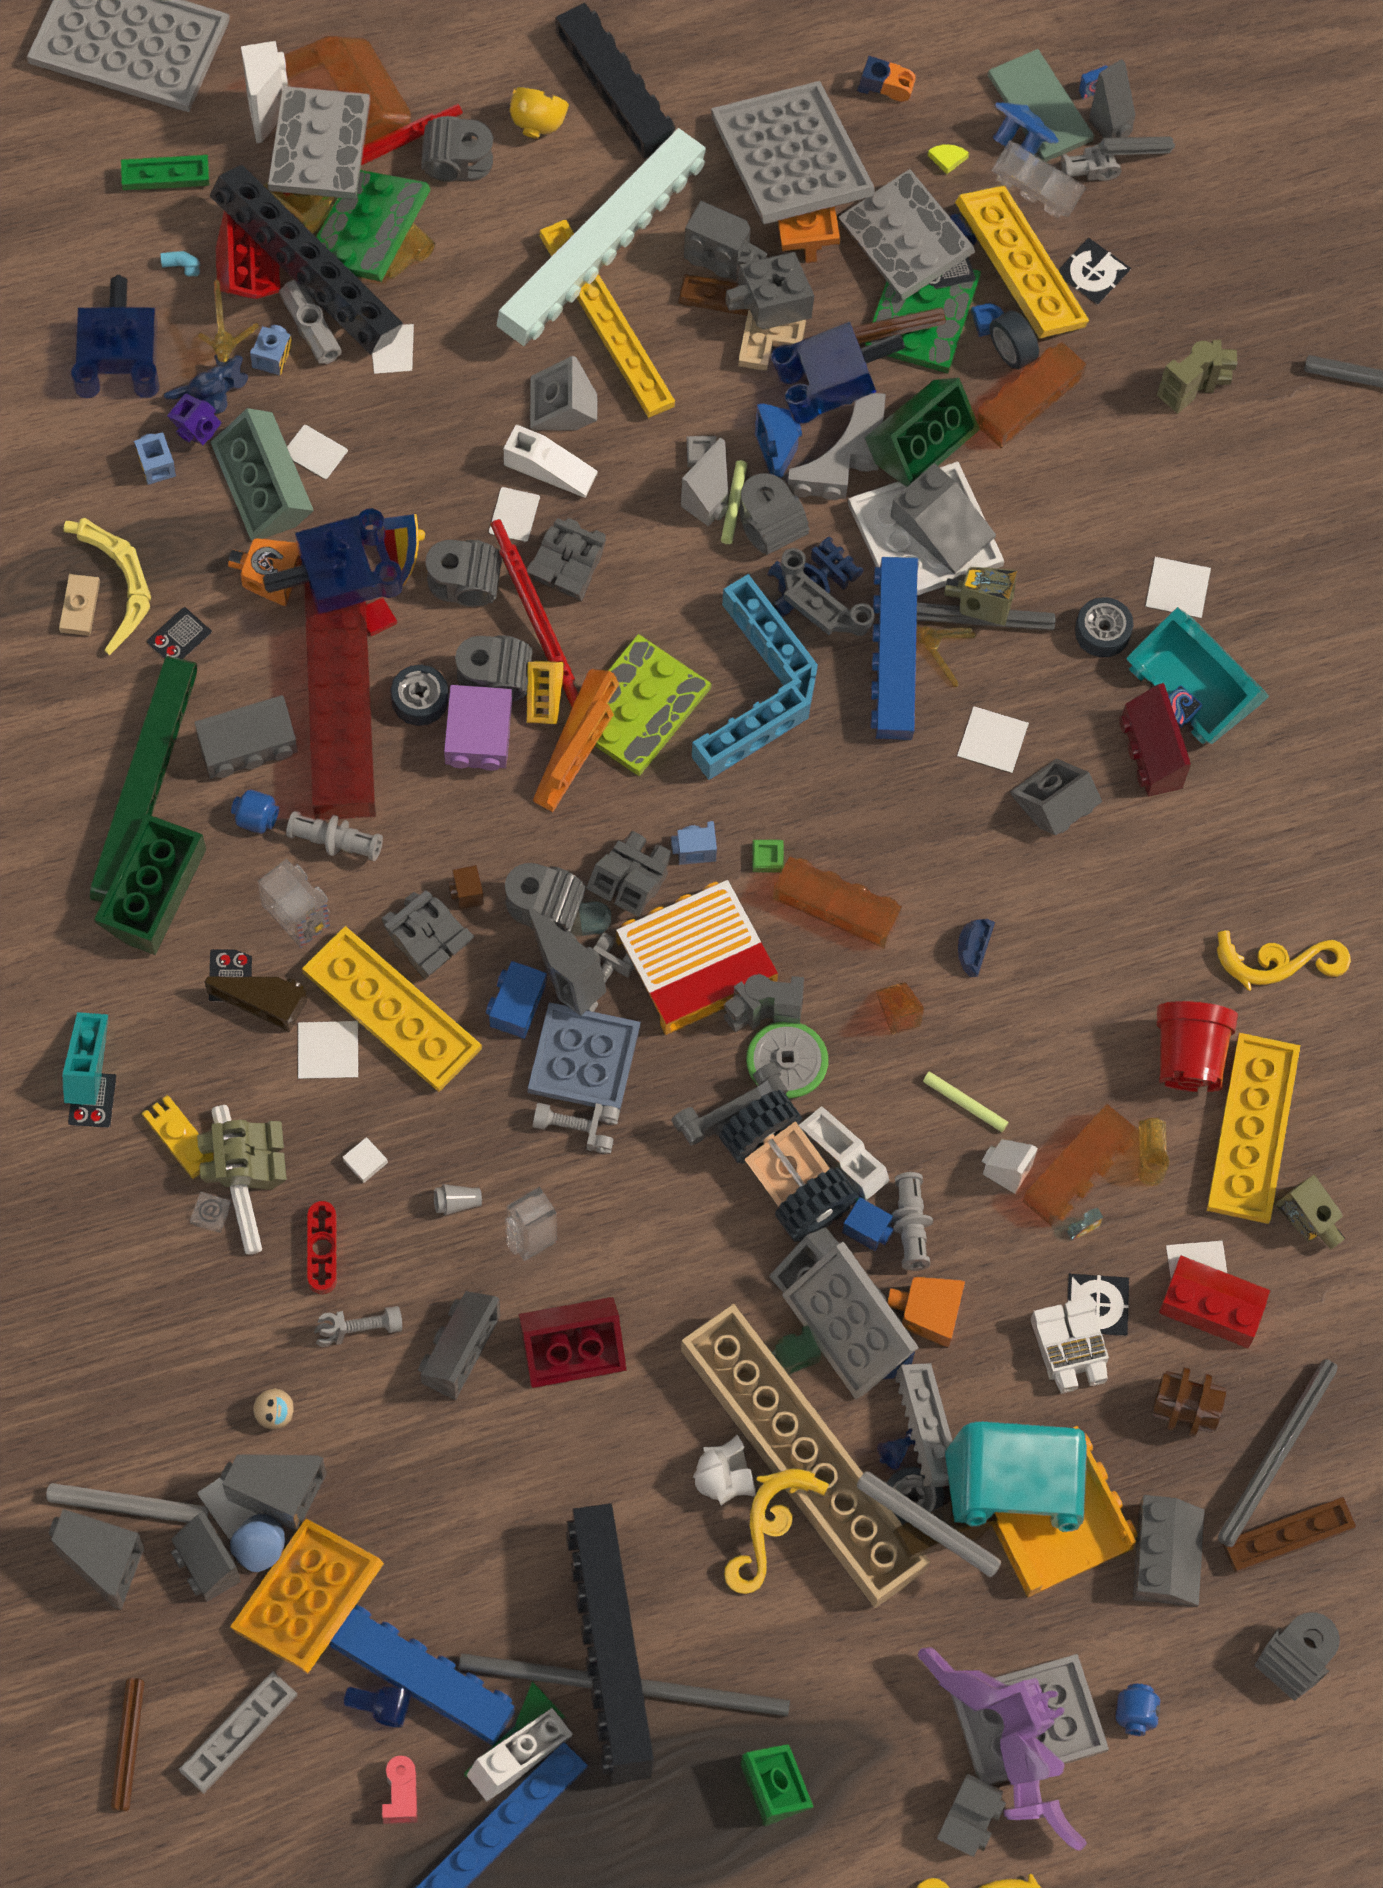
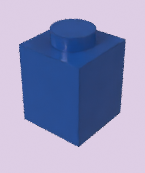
M859 1197L844 1222L842 1233L876 1251L880 1243L886 1245L894 1231V1228L891 1227L893 1216Z

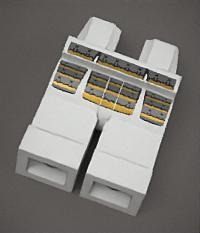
M1093 1297L1065 1303L1064 1308L1060 1304L1035 1310L1030 1320L1047 1368L1049 1380L1055 1379L1062 1394L1078 1389L1079 1385L1075 1375L1078 1373L1086 1372L1090 1386L1104 1384L1107 1381L1106 1364L1109 1356L1100 1332Z

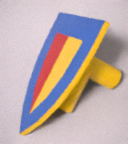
M416 514L372 520L373 532L380 558L389 574L401 586H404L412 574L417 559L419 541L425 539V532L422 529H418Z

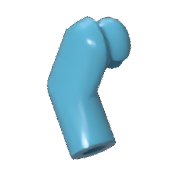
M187 252L161 253L162 267L182 266L187 277L200 274L199 265L201 263L199 259Z

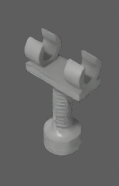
M607 933L602 934L593 948L599 954L600 962L603 963L601 969L605 976L604 982L607 981L613 970L629 978L635 967L627 953L623 961L609 953L615 938ZM596 1001L587 1011L594 1012L598 1002Z
M537 1103L533 1128L545 1130L548 1125L553 1124L560 1127L562 1125V1127L565 1126V1128L568 1127L569 1129L574 1128V1130L587 1131L589 1138L586 1150L611 1154L614 1139L604 1135H596L599 1121L616 1125L620 1109L596 1103L593 1119L588 1121V1119L569 1117V1115L566 1117L563 1114H554L550 1110V1105Z
M398 1306L384 1308V1313L381 1316L346 1320V1322L343 1311L337 1312L336 1315L324 1313L319 1317L317 1323L331 1321L333 1324L321 1323L316 1327L314 1333L320 1332L322 1336L330 1337L328 1339H317L316 1342L319 1346L327 1347L334 1341L336 1345L342 1344L345 1334L353 1331L356 1332V1330L358 1332L359 1330L383 1327L387 1329L388 1333L402 1331L401 1312Z

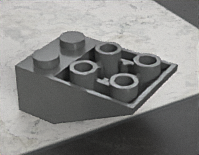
M531 908L528 911L536 943L556 995L561 1002L581 1016L607 992L604 982L605 976L600 965L601 958L593 948L589 946L585 948L570 931H563L557 927L550 916L545 913L541 915Z

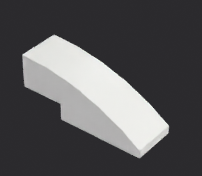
M822 1106L799 1124L802 1131L833 1169L839 1168L856 1192L865 1200H868L889 1182L886 1167L865 1150L863 1142Z

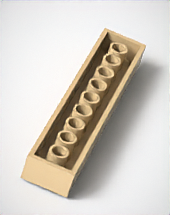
M735 1304L682 1340L681 1352L773 1474L788 1469H801L814 1473L815 1478L829 1484L824 1496L810 1489L808 1491L799 1489L793 1494L789 1493L790 1488L785 1490L874 1608H877L928 1570L930 1560L926 1555L908 1559L893 1533L895 1528L902 1525L891 1510L858 1489L857 1483L863 1472Z

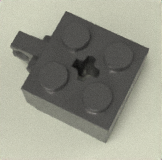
M700 201L685 227L684 258L691 264L708 268L723 278L728 277L736 281L739 275L740 264L766 259L767 253L749 243L750 227L747 220L703 201Z
M795 252L740 264L739 285L736 288L727 290L725 294V303L729 311L750 309L757 327L762 329L812 318L815 295Z

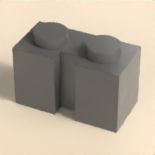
M967 1773L937 1839L973 1857L977 1849L984 1852L992 1834L986 1829L992 1818L997 1821L999 1820L1006 1805V1802L1000 1800L1004 1791Z

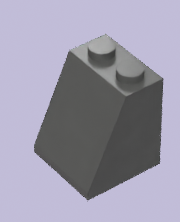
M237 1454L233 1463L228 1462L220 1479L223 1480L222 1485L228 1501L256 1514H267L276 1519L282 1526L297 1532L327 1474L324 1460L318 1455Z
M63 1509L60 1518H54L49 1531V1536H52L51 1541L58 1555L115 1609L122 1610L144 1551L139 1534Z

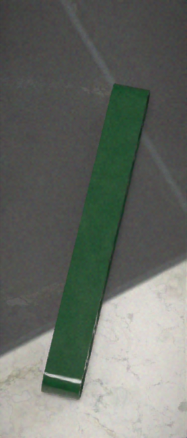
M166 656L91 884L90 900L103 902L145 814H153L195 683L198 669L196 662Z

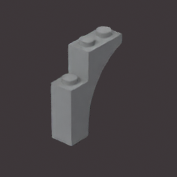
M856 391L851 421L837 444L820 458L803 466L789 469L787 487L792 494L798 497L820 496L828 500L846 499L849 468H856L863 472L878 470L879 466L874 462L865 437L883 422L886 394Z

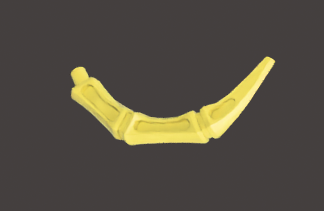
M81 518L80 523L66 520L64 532L77 534L79 541L89 543L104 551L115 560L126 578L128 585L126 614L113 638L105 648L106 653L110 656L146 616L150 609L151 595L138 560L136 549L130 546L128 541L103 530L86 518Z

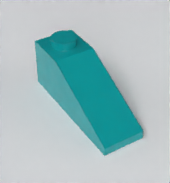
M77 1012L63 1070L64 1103L96 1105L103 1068L109 1020L108 1014Z

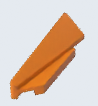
M590 669L535 793L534 803L551 812L555 810L614 714L607 703L619 686L614 673L598 669Z

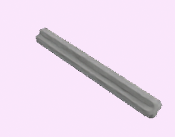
M865 1472L860 1477L857 1483L858 1489L986 1575L992 1577L997 1572L1001 1564L1000 1559L870 1472Z
M55 1483L49 1484L46 1493V1499L51 1503L189 1523L202 1511H204L208 1518L209 1512L206 1506Z

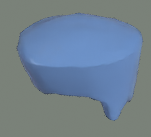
M267 1514L254 1515L246 1519L232 1535L230 1541L231 1553L238 1563L249 1571L259 1572L274 1565L282 1554L285 1545L283 1528L276 1519Z

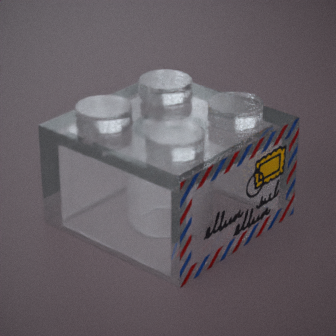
M285 859L258 880L261 904L299 947L302 948L330 926L328 916L330 911L327 907L328 898L318 886L313 888L309 884L307 874L298 864L293 866L288 859Z

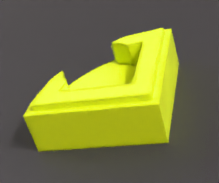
M949 144L938 145L928 150V157L946 174L968 159L969 155L963 148Z

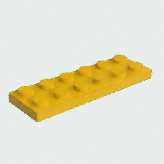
M1005 185L959 195L955 201L957 207L1038 337L1044 338L1085 328L1089 319Z
M346 926L302 968L303 974L438 1092L482 1050V1044Z
M1244 1033L1238 1034L1206 1211L1269 1224L1301 1045Z

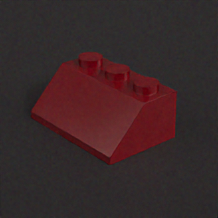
M1161 683L1127 702L1122 716H1119L1121 730L1124 734L1127 733L1130 741L1128 743L1130 758L1132 761L1136 760L1139 768L1137 770L1138 783L1141 788L1145 787L1148 797L1183 789L1191 766L1165 684Z
M614 1297L518 1314L531 1388L627 1371L619 1313Z

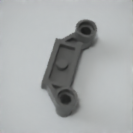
M796 548L787 549L781 558L782 575L786 586L783 599L827 635H830L832 632L853 633L857 636L865 635L873 624L875 616L873 609L867 604H857L851 611L848 610L804 574L803 569L806 561L804 553Z
M768 1063L753 1074L754 1079L759 1085L755 1089L701 1118L698 1117L693 1107H688L674 1115L671 1121L677 1131L683 1133L690 1146H693L705 1139L706 1136L707 1138L714 1134L720 1136L719 1133L723 1130V1126L730 1123V1119L733 1116H737L741 1109L750 1106V1103L754 1100L758 1101L761 1096L769 1095L775 1090L776 1092L782 1090L785 1094L788 1090L780 1079L781 1073L775 1063Z

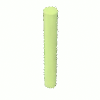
M742 460L736 461L728 500V510L725 515L721 542L724 544H732L741 500V490L744 485L747 462Z
M929 1071L923 1080L925 1084L1000 1132H1003L1007 1127L1008 1121Z

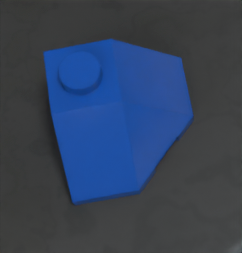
M762 403L757 405L755 436L769 473L781 479L798 449L799 437H802V430L799 421L793 420L790 410Z

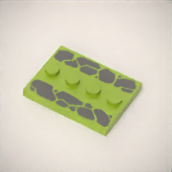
M638 634L608 670L615 674L619 686L607 703L614 715L595 744V747L640 776L709 692L711 683Z

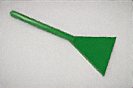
M532 1681L515 1726L488 1751L552 1708L560 1719L566 1717ZM472 1766L464 1772L465 1777H468L467 1773L470 1771Z

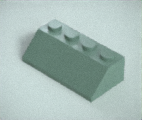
M247 408L211 441L251 541L256 538L264 539L293 529L314 511L272 412Z

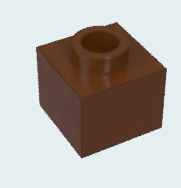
M477 865L452 870L453 881L448 882L451 900L457 899L459 910L484 905L483 890Z

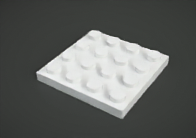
M959 462L940 467L958 484L984 518ZM900 482L848 499L849 508L876 567H880L881 557L918 558L917 596L946 586L947 578L964 580L970 567L999 568L1004 564V559L993 539L956 574H953L890 517L893 499L907 488Z

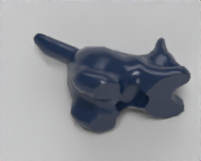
M215 354L216 365L213 368L196 375L190 380L188 385L164 393V398L176 400L182 398L186 393L199 400L207 401L216 410L214 414L224 412L228 406L226 393L230 390L240 389L248 381V375L240 373V366L243 361L242 356L235 355L233 358L219 357Z

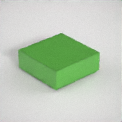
M753 840L752 872H783V840Z

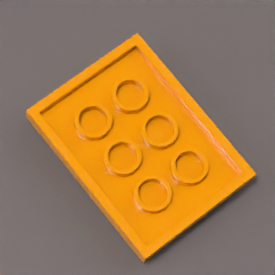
M306 1518L283 1550L278 1561L269 1570L230 1627L237 1634L302 1671L309 1673L384 1563L377 1556Z

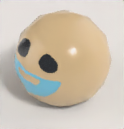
M275 1388L263 1391L255 1400L253 1406L254 1416L258 1423L266 1429L275 1430L283 1428L292 1419L293 1401L283 1390Z

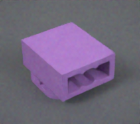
M450 686L444 750L445 764L455 768H483L490 771L506 768L510 737L512 689Z

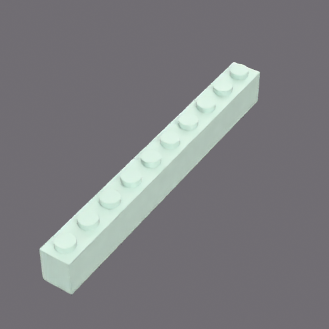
M678 128L499 310L496 326L523 346L531 339L536 340L543 332L544 325L549 320H556L561 314L563 306L568 301L572 303L578 297L581 287L585 283L591 284L597 277L599 269L604 264L608 266L614 260L620 247H627L634 238L635 232L639 228L644 229L651 221L652 215L657 210L662 211L666 207L670 196L674 192L679 193L685 187L688 178L692 174L697 175L705 164L703 157L706 148Z

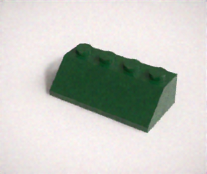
M960 378L935 379L869 433L865 440L875 464L905 487H908L934 463L939 466L976 434L980 427Z
M145 814L95 916L94 922L125 944L156 955L207 850L203 834Z

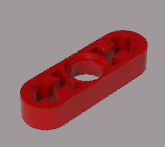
M326 1201L315 1202L310 1206L307 1213V1279L310 1289L317 1294L330 1293L337 1284V1215L334 1206ZM322 1210L326 1211L327 1216H331V1218L325 1219L326 1232H319L318 1218H314L319 1216V1211ZM319 1240H326L332 1247L328 1254L318 1255L313 1251L314 1244ZM319 1263L325 1264L326 1277H331V1279L325 1280V1285H319L318 1280L313 1279L319 1277Z

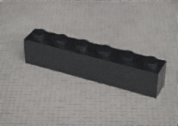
M584 2L556 16V34L642 158L645 159L651 156L674 133L675 125L668 115L665 116L660 110V104L656 96L648 93L643 78L639 73H634L627 55L624 52L620 53L616 47L613 35L603 29L596 11H591Z

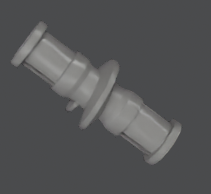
M294 811L289 818L286 830L288 838L293 839L296 836L310 840V842L315 844H325L326 852L331 856L336 855L342 849L344 852L351 854L354 852L368 856L371 861H376L383 843V836L381 834L373 836L359 832L357 829L349 828L347 820H344L338 826V817L335 815L327 823L325 820H315L301 816L300 812Z
M906 1172L895 1177V1185L899 1188V1209L892 1213L894 1231L901 1234V1241L904 1246L905 1258L902 1260V1268L911 1271L924 1270L931 1265L930 1258L926 1255L925 1243L927 1242L924 1228L933 1224V1218L923 1215L924 1203L921 1198L920 1185L923 1183V1176L916 1172Z

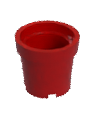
M1174 1001L1158 1005L1157 1027L1160 1029L1159 1083L1165 1082V1087L1188 1092H1198V1088L1208 1086L1207 1092L1221 1090L1230 1036L1235 1034L1238 1013L1224 1006L1204 1002Z

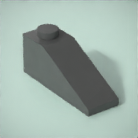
M1122 59L1099 72L1089 122L1103 138L1128 137L1133 131L1136 114L1126 64Z

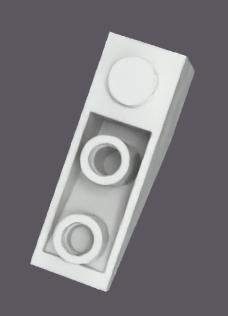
M515 425L504 447V466L586 498L597 476V470L544 435L519 425Z
M552 1708L478 1758L467 1773V1776L484 1799L488 1801L512 1785L573 1734Z

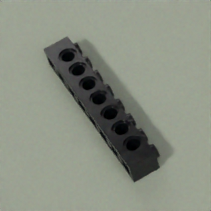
M242 164L219 175L209 196L370 355L393 343L403 322Z

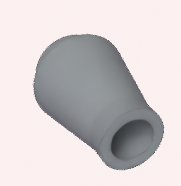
M447 1184L434 1188L436 1213H443L446 1216L473 1207H481L482 1205L480 1188Z

